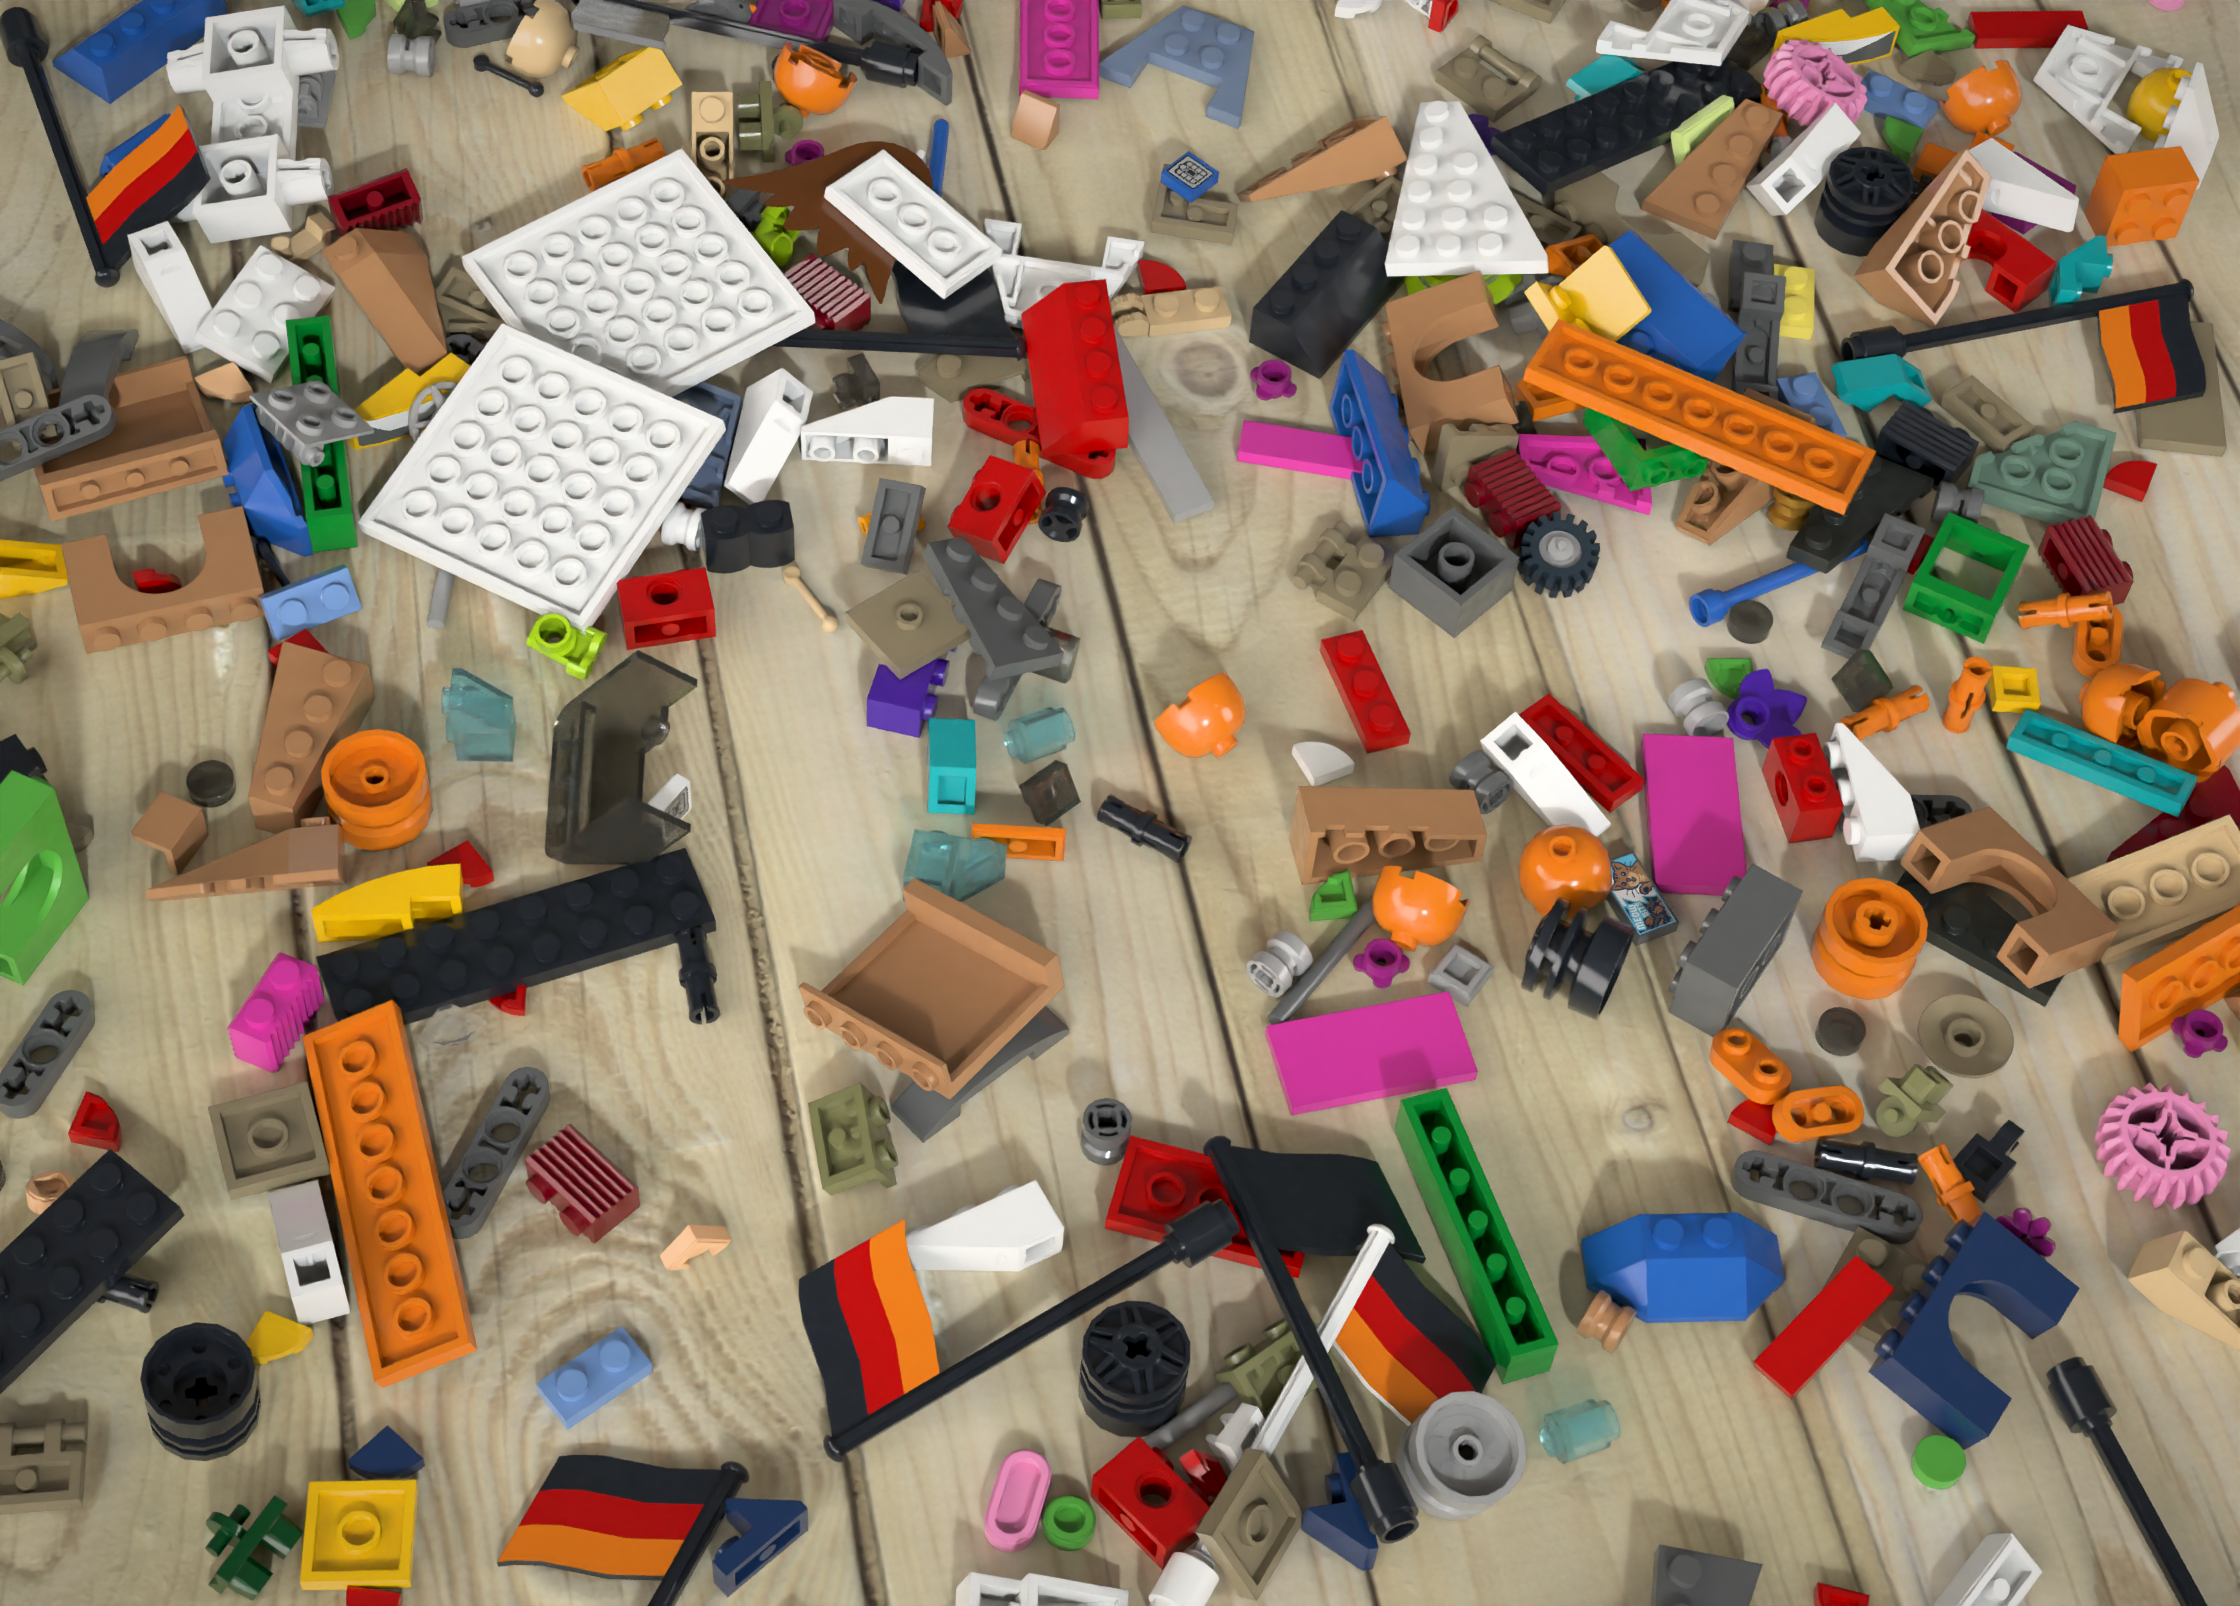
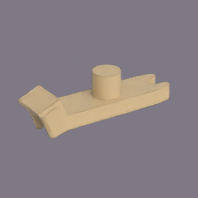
M322 213L308 216L305 229L289 239L285 236L275 237L271 241V251L291 263L299 265L323 248L329 246L332 230H336L337 226Z

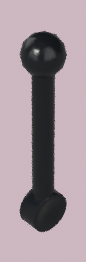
M478 55L473 59L474 68L479 72H492L527 89L533 97H540L544 93V86L540 82L534 81L531 83L490 63L489 58L485 55Z
M262 541L255 544L258 555L262 560H265L281 586L284 587L291 584L271 555L266 542Z

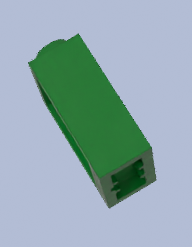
M1586 407L1582 420L1583 424L1630 491L1646 487H1656L1663 483L1693 478L1705 473L1709 458L1676 444L1644 451L1627 427V424Z
M1948 512L1911 584L1902 610L1984 644L2019 574L2030 546ZM1944 548L2004 572L1991 601L1931 576Z

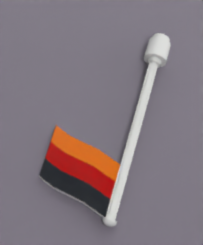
M1372 1224L1367 1228L1369 1236L1316 1330L1327 1353L1333 1344L1364 1386L1409 1427L1413 1420L1433 1402L1452 1392L1475 1391L1482 1393L1496 1363L1473 1330L1420 1282L1392 1246L1395 1242L1393 1232L1384 1225ZM1303 1354L1250 1447L1251 1449L1264 1451L1268 1459L1314 1379ZM1200 1538L1193 1549H1188L1186 1553L1174 1552L1148 1597L1151 1603L1150 1606L1206 1605L1219 1582V1576L1213 1570L1215 1567L1212 1561L1213 1557Z

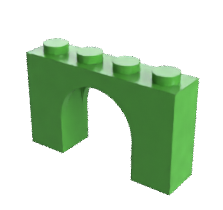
M11 770L0 784V898L14 881L9 893L0 905V976L24 986L89 900V896L59 805L56 790L43 778L37 776L29 778Z

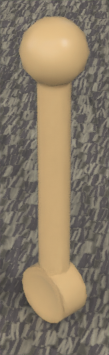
M796 566L786 567L783 570L784 582L797 588L822 620L823 630L829 633L835 632L839 627L838 619L825 611L802 582L800 569Z

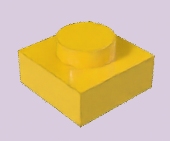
M1992 665V675L1988 679L1992 711L2024 713L2028 709L2037 713L2041 701L2036 668Z

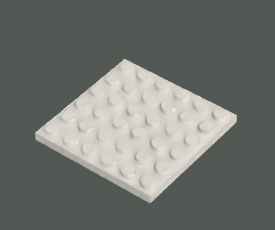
M682 148L462 257L465 270L509 327L669 397H673L815 323L814 311Z
M502 323L357 523L361 532L543 616L551 613L562 615L571 626L582 630L580 633L586 635L585 628L592 626L616 592V583L619 580L625 579L726 431L724 420Z

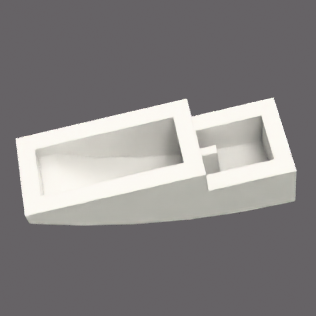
M970 1572L956 1587L955 1606H1128L1129 1591L1028 1573L1020 1581Z

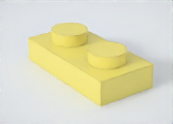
M1774 264L1773 275L1786 276L1784 313L1780 321L1779 336L1811 340L1814 330L1815 269Z

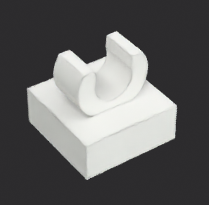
M1243 1402L1234 1414H1222L1220 1420L1224 1425V1429L1219 1436L1208 1434L1205 1438L1214 1454L1225 1459L1231 1472L1246 1448L1251 1447L1265 1422V1418L1258 1407Z

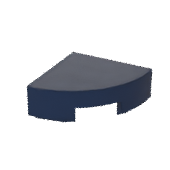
M388 1425L348 1460L349 1468L367 1479L397 1476L405 1478L415 1474L425 1466L423 1457Z

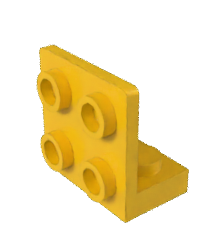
M1603 246L1558 286L1536 281L1524 292L1549 332L1556 321L1561 319L1616 342L1651 313V307L1613 249L1608 246Z

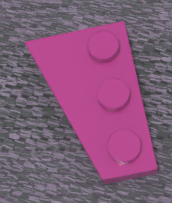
M1518 434L1519 439L1516 453L1520 454L1522 460H1525L1526 466H1530L1531 472H1535L1536 478H1540L1541 484L1650 515L1652 508L1651 487L1630 491L1593 437ZM1636 438L1644 451H1646V439Z

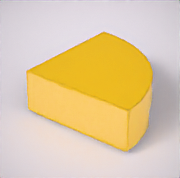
M265 1310L246 1344L251 1350L254 1364L263 1365L269 1364L270 1360H276L291 1353L295 1355L301 1352L310 1343L314 1335L312 1328Z

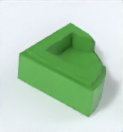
M375 0L345 1V7L336 9V15L349 40L365 33L366 26L376 17Z
M1887 115L1882 129V139L1886 140L1892 149L1891 154L1899 157L1907 164L1922 138L1924 129Z
M1707 658L1704 667L1706 675L1713 686L1734 700L1739 698V688L1742 680L1749 673L1753 672L1751 658Z
M1350 870L1332 874L1328 877V881L1317 889L1311 900L1310 922L1352 918L1356 914L1358 908Z

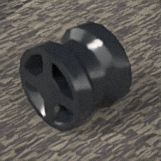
M1068 487L1054 488L1047 495L1046 508L1041 512L1038 521L1039 528L1044 535L1052 540L1059 542L1074 541L1079 537L1083 525L1081 521L1088 513V500L1075 489Z

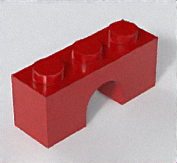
M1983 208L1978 222L1972 223L1966 244L1970 246L1967 259L1983 260L1993 267L1985 291L2014 313H2018L2047 290L2057 262Z

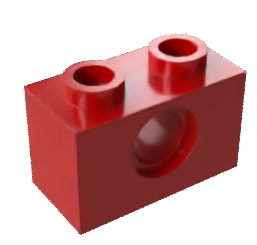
M989 455L982 469L975 473L971 487L961 504L953 510L947 527L954 538L964 537L980 556L1005 564L1044 498L1046 491L1033 469Z
M705 567L690 570L681 569L675 572L650 576H635L619 580L616 583L618 609L627 650L716 637L715 608Z
M1808 733L1772 738L1762 773L1788 843L1832 838L1844 805L1817 734Z
M1137 1437L1093 1474L1090 1497L1163 1570L1174 1552L1183 1553L1199 1539L1195 1532L1205 1514L1209 1511L1210 1503L1207 1496L1197 1485L1191 1482L1186 1484L1173 1471L1172 1462L1161 1449L1155 1446L1150 1448L1140 1437ZM1148 1494H1157L1162 1496L1167 1502L1155 1506L1146 1503L1142 1497Z

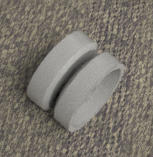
M1475 1391L1452 1392L1442 1397L1417 1416L1401 1436L1396 1461L1415 1503L1427 1514L1449 1521L1471 1519L1496 1504L1497 1501L1509 1494L1522 1477L1527 1452L1524 1433L1513 1413L1493 1397Z

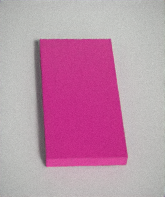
M1020 0L1019 96H1021L1024 90H1028L1042 97L1099 99V0Z
M1643 734L1641 754L1643 778L1645 779L1644 790L1652 881L1660 893L1723 896L1732 878L1736 875L1742 879L1747 872L1733 738Z
M1450 991L1268 1025L1265 1030V1037L1291 1116L1476 1080L1478 1073Z

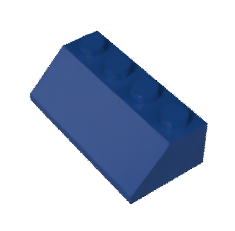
M138 0L52 60L53 67L111 104L167 64V53L176 50H186L202 39L205 33V18L227 14L225 0Z
M1629 230L1608 247L1613 249L1651 307V313L1616 341V343L1713 383L1747 333L1635 231Z
M1353 349L1345 350L1329 404V411L1337 435L1351 437L1355 459L1357 461L1364 460L1362 473L1352 471L1350 478L1368 536L1372 538L1419 534L1424 516H1428L1430 513V497L1426 490H1422L1419 481V463L1415 457L1412 458L1408 447L1409 434L1407 427L1401 425L1398 416L1397 396L1395 393L1390 392L1386 377Z

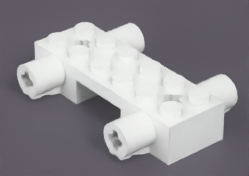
M285 5L207 17L205 18L203 43L193 45L187 50H176L167 53L166 69L174 92L180 95L207 90L213 101L211 144L199 146L211 179L191 203L169 221V224L198 221L211 244L291 232L294 205L327 201V196L334 194L332 173L328 162L324 158H307L295 161L299 77L333 71L339 68L338 46L330 29L314 28L309 31H299Z

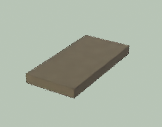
M2190 321L2205 366V393L2203 397L2135 410L2138 447L2222 457L2227 445L2213 323Z

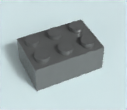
M1753 863L1742 879L1735 875L1722 896L1721 900L1725 903L1721 909L1712 908L1706 916L1699 931L1703 935L1698 943L1690 940L1679 957L1677 966L1680 969L1674 976L1668 991L1674 994L1668 1012L1712 1037L1718 1032L1725 1030L1783 944L1803 890Z

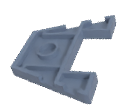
M1183 5L1102 60L1099 64V77L1131 88L1148 63L1217 88L1218 90L1207 104L1206 117L1239 129L1242 121L1254 31Z
M702 381L672 398L676 400L688 398L690 406L724 420L726 431L680 497V501L698 508L710 509L719 506L743 404L741 396Z

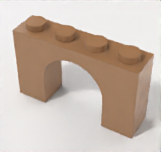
M1480 270L1385 303L1388 321L1383 322L1382 325L1385 337L1394 352L1388 354V358L1395 377H1399V384L1394 385V391L1399 406L1405 410V416L1400 417L1401 425L1407 427L1409 441L1414 440L1422 455L1438 449L1441 429L1445 424H1454L1459 431H1469L1468 429L1472 424L1493 426L1495 424L1512 425L1519 422L1513 391L1500 365L1452 381L1441 382L1426 378L1431 362L1444 348L1459 340L1499 327L1493 295Z
M243 506L197 515L206 550L204 567L200 574L188 585L168 593L148 594L126 586L117 576L107 534L61 543L77 622L86 654L110 651L122 646L156 641L164 637L192 631H203L215 626L238 621L244 622L265 616L258 596L264 594Z
M1990 806L1920 829L1900 862L1931 894L1962 883L1978 882L1997 887L2022 903L2030 912L2032 918L2016 923L1996 957L2028 988L2099 962L2120 929Z

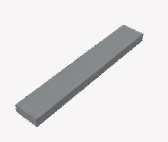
M1114 326L1129 415V445L1174 524L1212 510L1214 506L1213 498Z

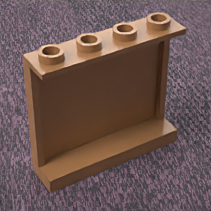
M187 356L116 373L108 395L110 404L117 416L116 427L112 433L105 438L33 468L51 522L229 475L216 429L213 430L193 382ZM62 387L47 391L52 409L59 406ZM61 439L55 440V441H52V442H48V443H45V444H49V445H51V444H56V443L59 442Z
M914 878L902 889L907 910L824 989L819 991L805 982L799 985V989L805 1005L804 1014L815 1027L822 1030L825 1028L841 1036L844 1042L851 1048L856 1050L861 1048L874 1055L886 1068L890 1070L898 1069L912 1077L922 1089L926 1091L934 1090L951 1099L1065 986L1056 953Z

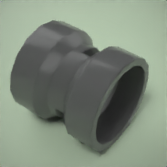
M1786 0L1781 2L1777 8L1768 7L1758 11L1754 19V28L1760 42L1764 46L1772 48L1774 47L1778 31L1805 22L1809 18L1804 5L1799 0Z
M1941 480L1933 503L1930 521L1942 524L1948 512L1978 523L1984 500V490L1972 487L1967 490L1957 489L1954 483Z
M1476 750L1464 757L1456 765L1449 777V782L1457 790H1474L1481 815L1488 814L1498 808L1510 795L1514 785L1512 780L1503 771L1496 772L1492 769V761L1481 750Z
M1109 1098L1098 1099L1089 1104L1084 1111L1080 1146L1088 1160L1098 1165L1107 1166L1116 1164L1124 1158L1130 1139L1132 1117L1129 1109L1123 1103Z

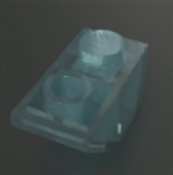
M453 668L451 687L442 688L441 707L442 714L447 715L446 740L447 742H454L457 761L513 762L517 726L513 697L463 668Z
M915 829L903 874V888L916 878L953 899L963 902L1005 878L1007 845L995 843L985 838L971 839L949 835L938 830L924 831Z

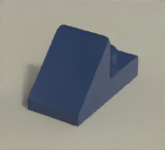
M1349 1452L1338 1453L1335 1455L1331 1474L1325 1475V1492L1329 1505L1305 1509L1301 1529L1307 1535L1360 1570L1373 1569L1379 1549L1376 1535L1370 1533L1349 1488L1351 1481L1356 1477L1355 1472L1357 1469Z
M728 1498L725 1500L727 1520L742 1535L741 1538L733 1536L725 1541L715 1553L714 1560L712 1561L714 1583L727 1597L732 1595L808 1531V1508L801 1501Z

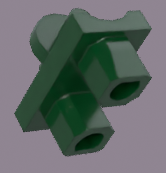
M274 1495L248 1531L242 1525L251 1512L241 1504L235 1507L229 1517L220 1512L211 1513L206 1520V1525L214 1536L205 1549L215 1557H219L227 1545L234 1547V1549L215 1573L208 1586L220 1594L228 1587L235 1593L252 1601L256 1598L273 1573L251 1558L250 1555L261 1543L284 1560L304 1533L289 1517L282 1513L288 1505Z

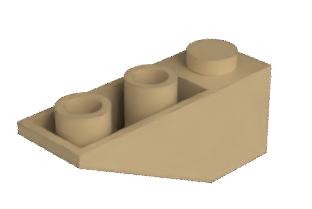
M691 92L692 162L721 198L727 202L734 194V186L722 183L723 180L734 178L733 92Z
M2186 1230L2145 1241L2129 1272L2127 1280L2160 1311L2240 1351V1279Z

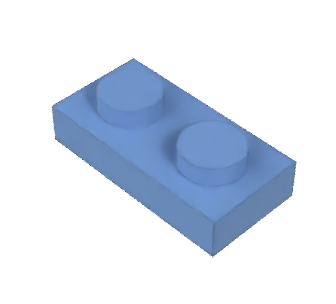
M1870 70L1861 81V84L1867 89L1865 95L1868 101L1864 105V110L1885 120L1888 115L1925 130L1937 115L1940 106L1939 102L1873 70Z
M1816 372L1776 380L1779 402L1813 416L1818 427L1846 438L1847 433Z
M344 564L258 596L270 631L276 641L295 635L305 628L308 630L362 609L348 567Z
M621 1326L536 1383L537 1392L568 1430L653 1372L652 1362Z

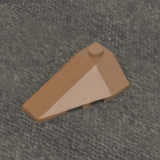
M1360 116L1317 141L1319 147L1307 152H1301L1291 158L1293 167L1288 171L1286 167L1278 168L1239 192L1237 196L1241 202H1256L1372 179L1381 182L1389 176L1395 175L1398 172L1396 166L1408 159L1387 116Z
M1967 149L1960 150L1880 238L1854 274L1857 281L1879 304L1929 326L1937 325L1957 294L1960 282L1956 280L1961 260H1966L1970 251V246L1966 244L1972 223L1979 220L1991 180L1989 173Z
M355 228L321 250L341 285L404 369L409 368L421 376L449 354L443 321L439 316L436 303L438 300L437 293L430 272H432L430 261L408 232Z
M1747 388L1742 394L1817 426L1813 416L1750 388ZM1709 459L1705 473L1701 475L1699 482L1692 485L1675 523L1677 531L1710 546L1775 498L1773 496L1775 486Z
M330 817L301 819V828L287 829L146 890V898L149 901L158 902L347 884L342 827L338 824L330 825Z

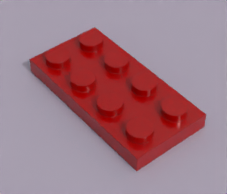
M1131 1135L1106 1216L1105 1229L1162 1243L1161 1238L1166 1236L1164 1228L1166 1223L1205 1200L1212 1203L1220 1198L1234 1214L1240 1228V1233L1232 1238L1231 1245L1212 1256L1262 1269L1210 1157L1205 1156L1203 1153ZM1278 1249L1291 1277L1299 1278L1305 1253Z

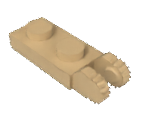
M1222 286L1141 295V297L1135 293H1128L1126 295H1117V297L1110 301L1111 313L1114 317L1118 318L1115 320L1116 323H1114L1119 335L1123 337L1144 335L1155 337L1228 328L1231 324V313Z

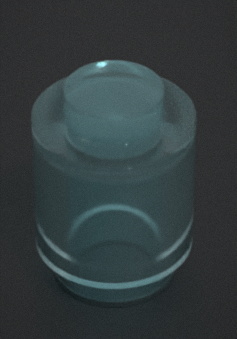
M1047 707L1013 719L1008 723V731L1004 732V742L1008 753L1012 758L1018 757L1023 764L1063 751L1067 748V744L1075 741L1073 723L1063 707L1055 710L1052 707Z
M1588 1399L1546 1414L1544 1416V1427L1539 1429L1540 1440L1545 1452L1549 1457L1555 1456L1562 1464L1609 1448L1611 1441L1619 1439L1621 1434L1617 1415L1611 1404L1605 1399L1598 1402L1594 1399Z

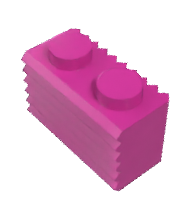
M282 952L276 955L227 1027L228 1035L231 1036L232 1050L235 1051L233 1055L240 1060L271 1073L280 1071L278 1065L284 1064V1057L290 1056L289 1050L295 1048L293 1042L300 1041L299 1035L305 1033L304 1027L310 1026L309 1020L315 1018L314 1012L320 1011L319 1005L325 1003L316 966Z

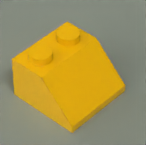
M644 46L617 57L562 95L565 103L604 131L619 126L623 131H626L644 119L641 113L650 107L654 111L673 99L670 92L682 85L662 50Z

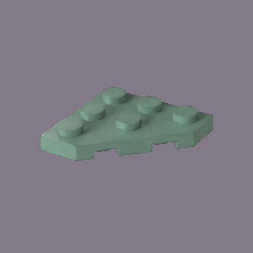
M2073 421L2062 425L2059 432L2045 437L2041 434L2012 443L2010 449L1994 455L1991 451L1978 455L1973 463L1966 490L1971 487L1984 490V504L2055 525L2059 522L2063 524L2065 521L2078 520L2081 517L2086 518L2089 515L2095 519L2117 433Z

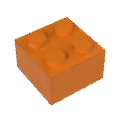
M2181 146L2106 155L2084 214L2096 236H2106L2107 247L2176 238L2200 180Z

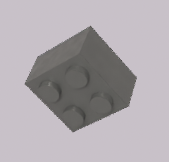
M1452 507L1394 554L1388 588L1455 638L1512 591L1519 557Z

